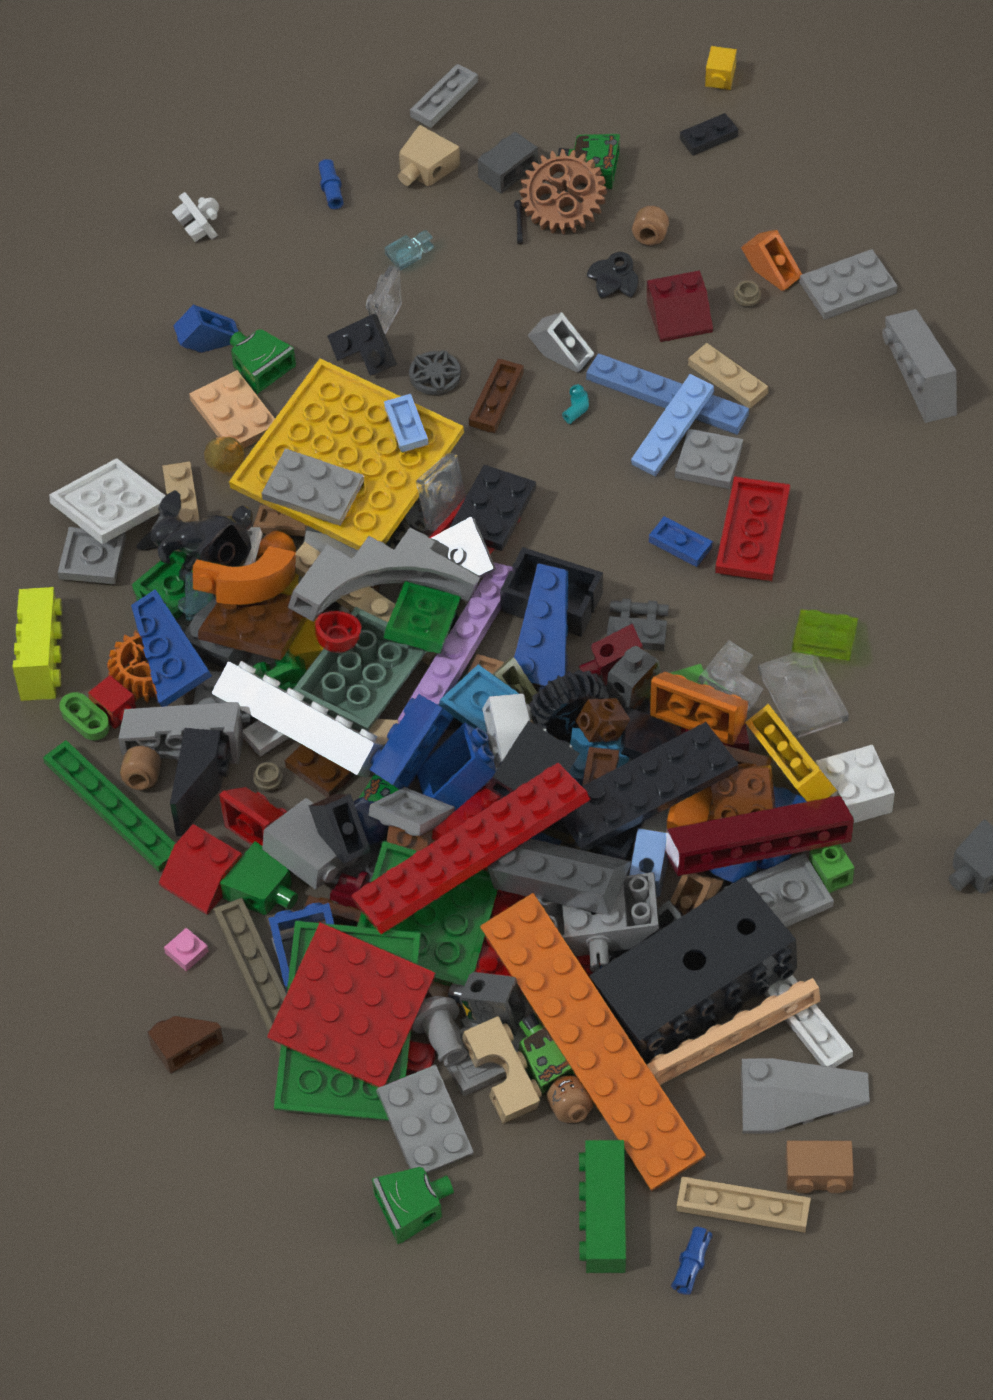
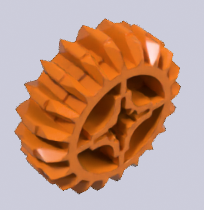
M135 630L134 636L129 637L124 634L123 642H116L115 650H110V659L107 663L108 674L134 695L135 702L140 697H144V700L148 703L150 697L157 699V691L151 678L148 660L145 657L142 638Z

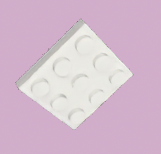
M116 458L49 494L50 503L101 544H104L159 513L158 506L165 495Z

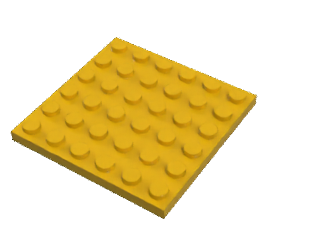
M320 358L232 476L229 485L231 489L356 550L360 549L368 536L386 544L464 434V426L414 403L428 437L429 445L401 453L384 408V401L401 396ZM285 448L363 474L364 482L341 526L262 499L261 493Z

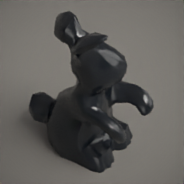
M173 490L161 500L158 506L160 516L153 525L152 530L144 535L136 545L138 550H150L158 547V556L161 562L165 564L171 562L170 555L175 550H181L186 557L179 570V577L181 581L189 582L190 573L197 559L231 567H240L245 564L252 548L247 531L252 527L253 513L248 507L241 505L234 510L232 516L213 515L206 516L201 521L183 522L178 517L181 510V494L177 490Z

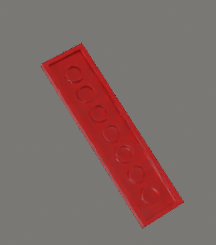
M556 763L527 783L520 785L502 799L495 801L491 806L474 817L467 819L449 833L442 835L432 844L417 851L413 856L396 867L389 869L371 883L364 885L360 890L353 893L351 897L376 930L383 934L590 800L589 795L559 763Z

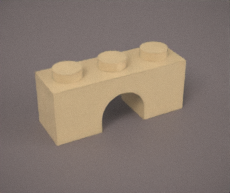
M499 1016L464 1031L462 1042L475 1068L485 1063H496L504 1069L506 1080L492 1087L489 1094L504 1124L537 1109L540 1102L539 1097L542 1094L535 1079L530 1080L525 1071L528 1066L522 1052H516L511 1043L514 1038L507 1023L502 1024Z

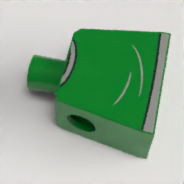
M262 329L256 330L248 337L238 331L230 338V345L233 346L231 350L233 366L256 394L296 367L294 348Z
M416 1167L372 1179L373 1194L397 1245L438 1221L442 1217L439 1200L454 1194L452 1184L447 1175L430 1182L423 1167Z

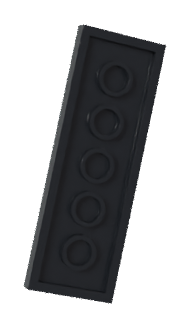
M704 722L582 786L587 791L590 800L557 822L578 850L588 851L738 772L739 764L707 722Z

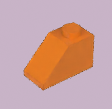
M778 230L759 233L741 247L753 270L781 291L787 289L800 279L802 273Z

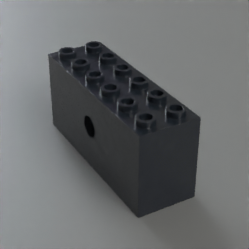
M743 877L597 970L589 978L647 1065L655 1056L663 1053L667 1054L682 1042L692 1039L700 1031H707L716 1025L719 1019L726 1014L736 1013L743 1007L746 1001L754 996H762L777 981H783L791 977L797 969L796 939L748 880Z

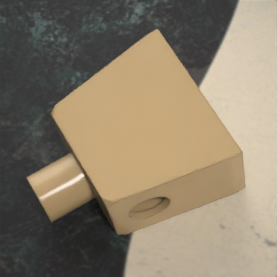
M419 125L399 153L401 172L398 174V178L406 186H409L415 180L426 186L433 185L460 166L459 146Z

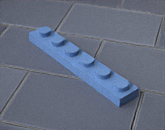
M599 353L586 372V380L663 408H667L682 386V383ZM711 395L696 417V420L738 435L749 416V408Z

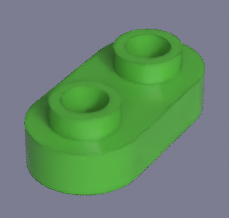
M73 692L61 699L59 706L63 719L86 739L99 740L108 734L110 730L108 716L84 694Z

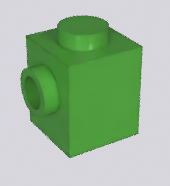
M840 844L810 850L809 861L829 893L853 883L854 866Z

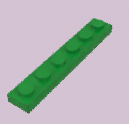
M65 740L43 757L44 764L159 873L164 870L176 843L82 754Z

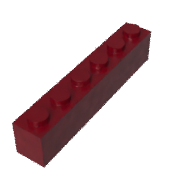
M841 795L669 828L667 829L665 852L677 876L851 842L854 818Z

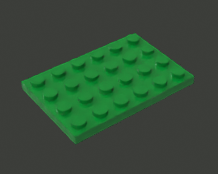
M295 921L287 992L319 923ZM325 924L418 965L421 933L387 930L380 934L376 928ZM411 1031L387 1084L406 1077ZM281 1045L274 1110L389 1121L376 1092L377 1087Z

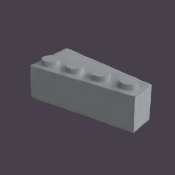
M917 309L886 316V328L882 330L884 342L886 345H889L924 422L927 423L956 416V369Z
M239 702L124 709L118 738L121 753L124 755L128 749L134 746H146L155 750L160 758L178 760L184 728L220 730L222 743L227 744L226 759H229L230 764H239L244 739L242 735L243 723Z

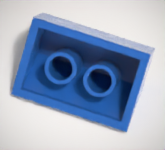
M420 694L415 699L411 698L406 704L403 711L404 717L399 724L395 723L387 734L389 740L383 749L379 748L370 761L372 766L369 770L398 789L410 786L454 718L441 706Z

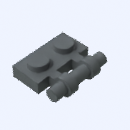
M624 598L622 601L611 600L610 612H620L621 617L609 616L607 636L633 624L645 650L664 651L667 621L656 620V615L668 616L669 605L657 604V601L650 600L648 603L631 602V599ZM630 614H645L647 619L630 618Z

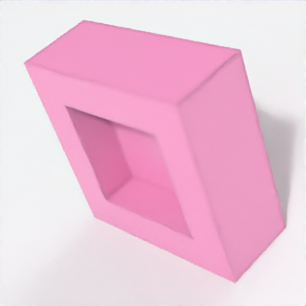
M187 928L164 947L165 954L186 972L209 952L208 946Z

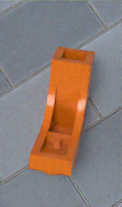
M268 546L258 561L240 567L224 566L197 559L193 565V590L215 594L216 602L223 604L242 605L268 600L283 592L296 576V552Z

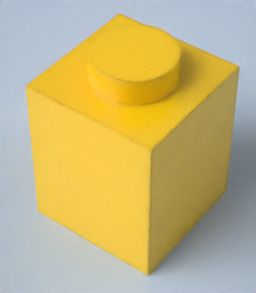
M711 46L706 65L705 87L731 90L736 69L737 49Z

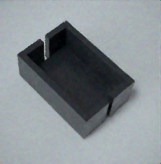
M522 547L512 566V571L509 572L500 590L501 611L524 618L538 563L568 571V633L582 637L591 619V612L594 613L603 594V572Z

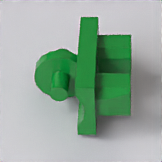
M288 651L282 660L275 659L277 667L272 670L266 662H259L253 665L256 668L254 674L261 678L266 674L281 682L278 687L286 692L288 688L294 689L293 682L300 680L306 673L305 668L299 666L294 655Z

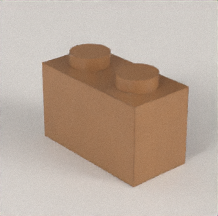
M787 1141L785 1155L787 1190H795L798 1193H809L813 1190L842 1193L846 1190H852L854 1176L852 1141Z

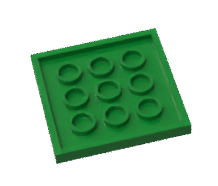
M383 841L371 882L385 874L389 869L396 867L413 856L417 851ZM481 870L389 930L421 933L418 965L436 973L433 982L450 987L453 983L465 986L469 974L475 971L485 937L480 926L490 919L498 889H494L489 872ZM361 912L357 927L375 928Z

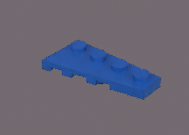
M539 563L537 564L514 658L531 683L546 686L548 681L557 679L558 675L560 677L566 675L568 655L566 654V637H568V571Z
M156 589L131 605L138 632L144 645L145 657L150 666L151 678L157 691V699L161 707L168 706L212 677Z

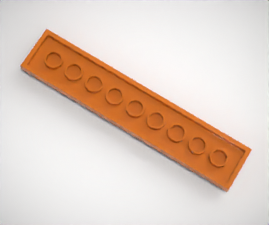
M534 893L480 926L482 932L510 975L516 977L519 989L590 1095L593 1103L617 1140H624L625 1152L651 1192L706 1157L704 1151Z

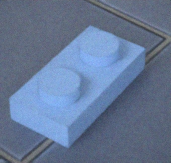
M411 394L384 401V408L401 453L429 445L428 437Z

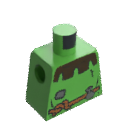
M531 1014L519 1023V1026L527 1037L520 1041L518 1051L522 1052L527 1062L528 1068L526 1071L530 1080L535 1079L541 1094L549 1090L551 1084L557 1078L572 1076L575 1073L536 1015Z

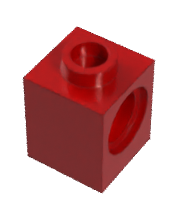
M110 675L88 692L89 700L106 713L109 724L114 729L122 724L124 709L136 708L134 695Z

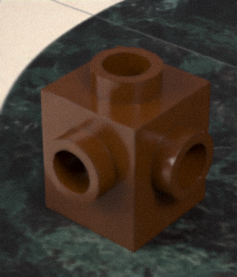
M617 698L588 699L576 719V723L589 742L618 741L630 721Z

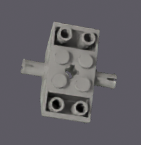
M654 872L626 876L609 916L538 899L575 956L590 955V970L593 973L600 969L599 963L602 967L609 963L608 952L632 949L659 929Z

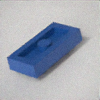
M665 516L649 534V543L695 567H698L712 549L713 541Z

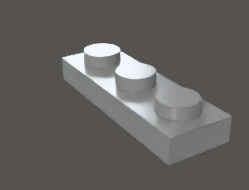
M456 64L410 109V117L432 128L478 82V74Z

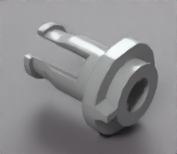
M434 996L424 1000L412 1028L417 1033H426L432 1047L439 1055V1062L444 1061L445 1067H449L461 1062L468 1055L467 1050H464L461 1037L454 1022L459 1014V1007L452 998Z

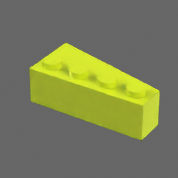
M54 587L19 589L17 607L19 624H16L17 643H14L16 660H13L12 668L21 701L56 699V687H61V672L56 667L57 663L62 661L61 647L57 645V639H62L61 622H57V616L62 615L61 598H56Z

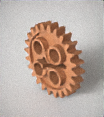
M562 149L560 156L556 157L555 153L551 151V159L547 160L546 157L541 155L542 163L539 165L536 162H532L534 171H525L528 179L521 180L522 187H524V189L520 190V195L523 198L521 204L522 207H527L525 209L526 216H532L533 224L540 222L541 230H544L549 225L551 233L560 228L562 235H565L567 227H570L572 232L575 233L576 225L579 224L585 229L586 219L591 222L595 221L593 212L601 214L598 204H605V198L602 196L607 194L606 187L602 186L605 184L604 176H600L602 174L600 167L594 168L595 163L593 159L586 162L587 159L584 153L577 158L575 150L569 156H566L564 149ZM557 172L564 173L560 178H553V175ZM579 184H587L586 188L582 190L575 189ZM544 194L551 195L547 200L539 199ZM565 206H574L569 212L562 211Z

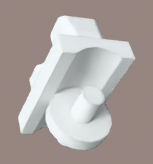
M185 192L178 196L183 203L172 213L182 226L191 219H196L184 228L194 242L206 234L211 240L218 236L206 220L217 218L218 202L214 198L205 199L201 197L198 200L199 205L196 207Z

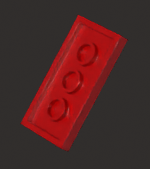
M734 476L715 573L766 581L773 580L790 493V484Z

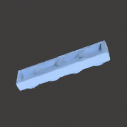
M689 374L632 457V465L656 477L713 394L714 385Z

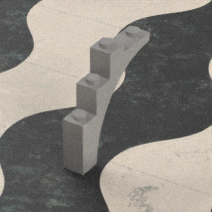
M410 527L394 550L385 543L368 536L355 556L350 558L341 550L327 544L293 590L288 608L314 622L326 607L344 595L365 587L379 584L404 583L405 581L446 591L469 601L475 592L480 577L473 574L470 570L453 563L445 556L432 551L435 541Z

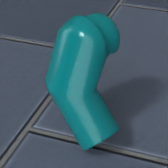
M579 384L570 388L569 394L571 395L572 406L562 413L563 419L568 424L573 423L589 408L587 391Z

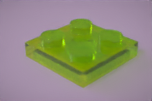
M801 609L793 639L792 652L850 661L858 618L849 617L845 614L836 615L823 613L818 610Z

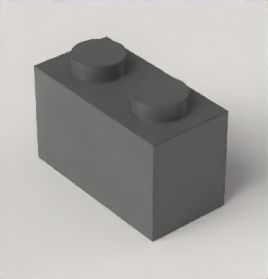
M513 132L507 138H503L490 151L480 156L478 159V178L500 194L524 177L526 170L532 171L534 169L532 162L538 163V147L517 132Z

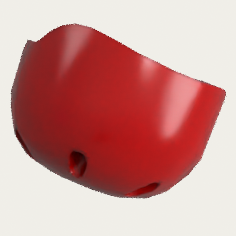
M329 611L318 616L315 622V637L319 645L325 650L333 653H343L357 644L362 626L359 620L349 613Z

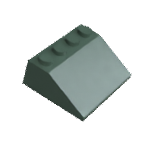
M355 607L350 614L356 617L362 626L357 644L343 653H333L323 649L294 687V690L304 695L302 701L310 705L314 701L328 708L327 715L333 718L340 715L353 722L351 728L356 730L363 728L369 731L427 651L385 639L384 633L388 622Z

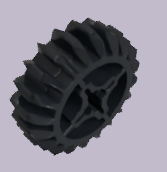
M577 670L573 674L569 671L561 677L558 675L557 679L548 681L545 687L539 688V693L532 696L533 701L529 704L532 714L531 720L533 724H539L546 728L553 737L556 736L558 739L564 735L570 737L572 735V728H580L576 723V719L587 700L609 699L608 690L597 674H592L590 670L585 672Z

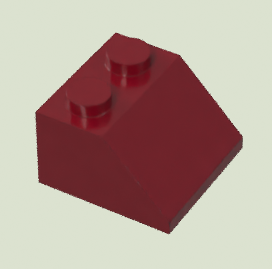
M700 270L647 280L646 302L660 342L713 332L707 290Z

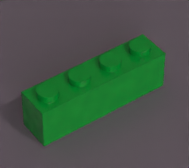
M585 1140V1152H579V1172H585L586 1182H579V1201H586V1211H579V1231H586V1241H579V1260L586 1261V1273H626L624 1140Z

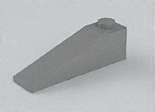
M775 1058L742 1059L743 1134L778 1133L784 1131L785 1127L802 1122L804 1125L813 1122L814 1118L830 1113L836 1115L870 1103L868 1073Z

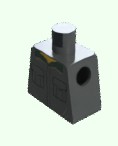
M472 972L469 974L465 986L453 983L449 989L448 998H452L456 1003L462 1004L467 1020L475 1024H481L499 1016L502 1024L507 1023L512 1034L516 1036L520 1027L519 1023L526 1012L516 977Z

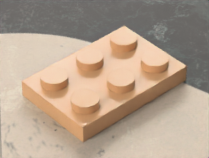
M238 370L189 393L190 401L231 455L258 442L275 420Z

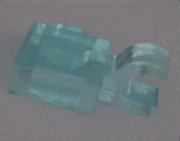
M427 230L420 232L412 239L405 235L384 247L385 255L401 271L421 259L422 253H427L434 248V245L430 242L433 238Z

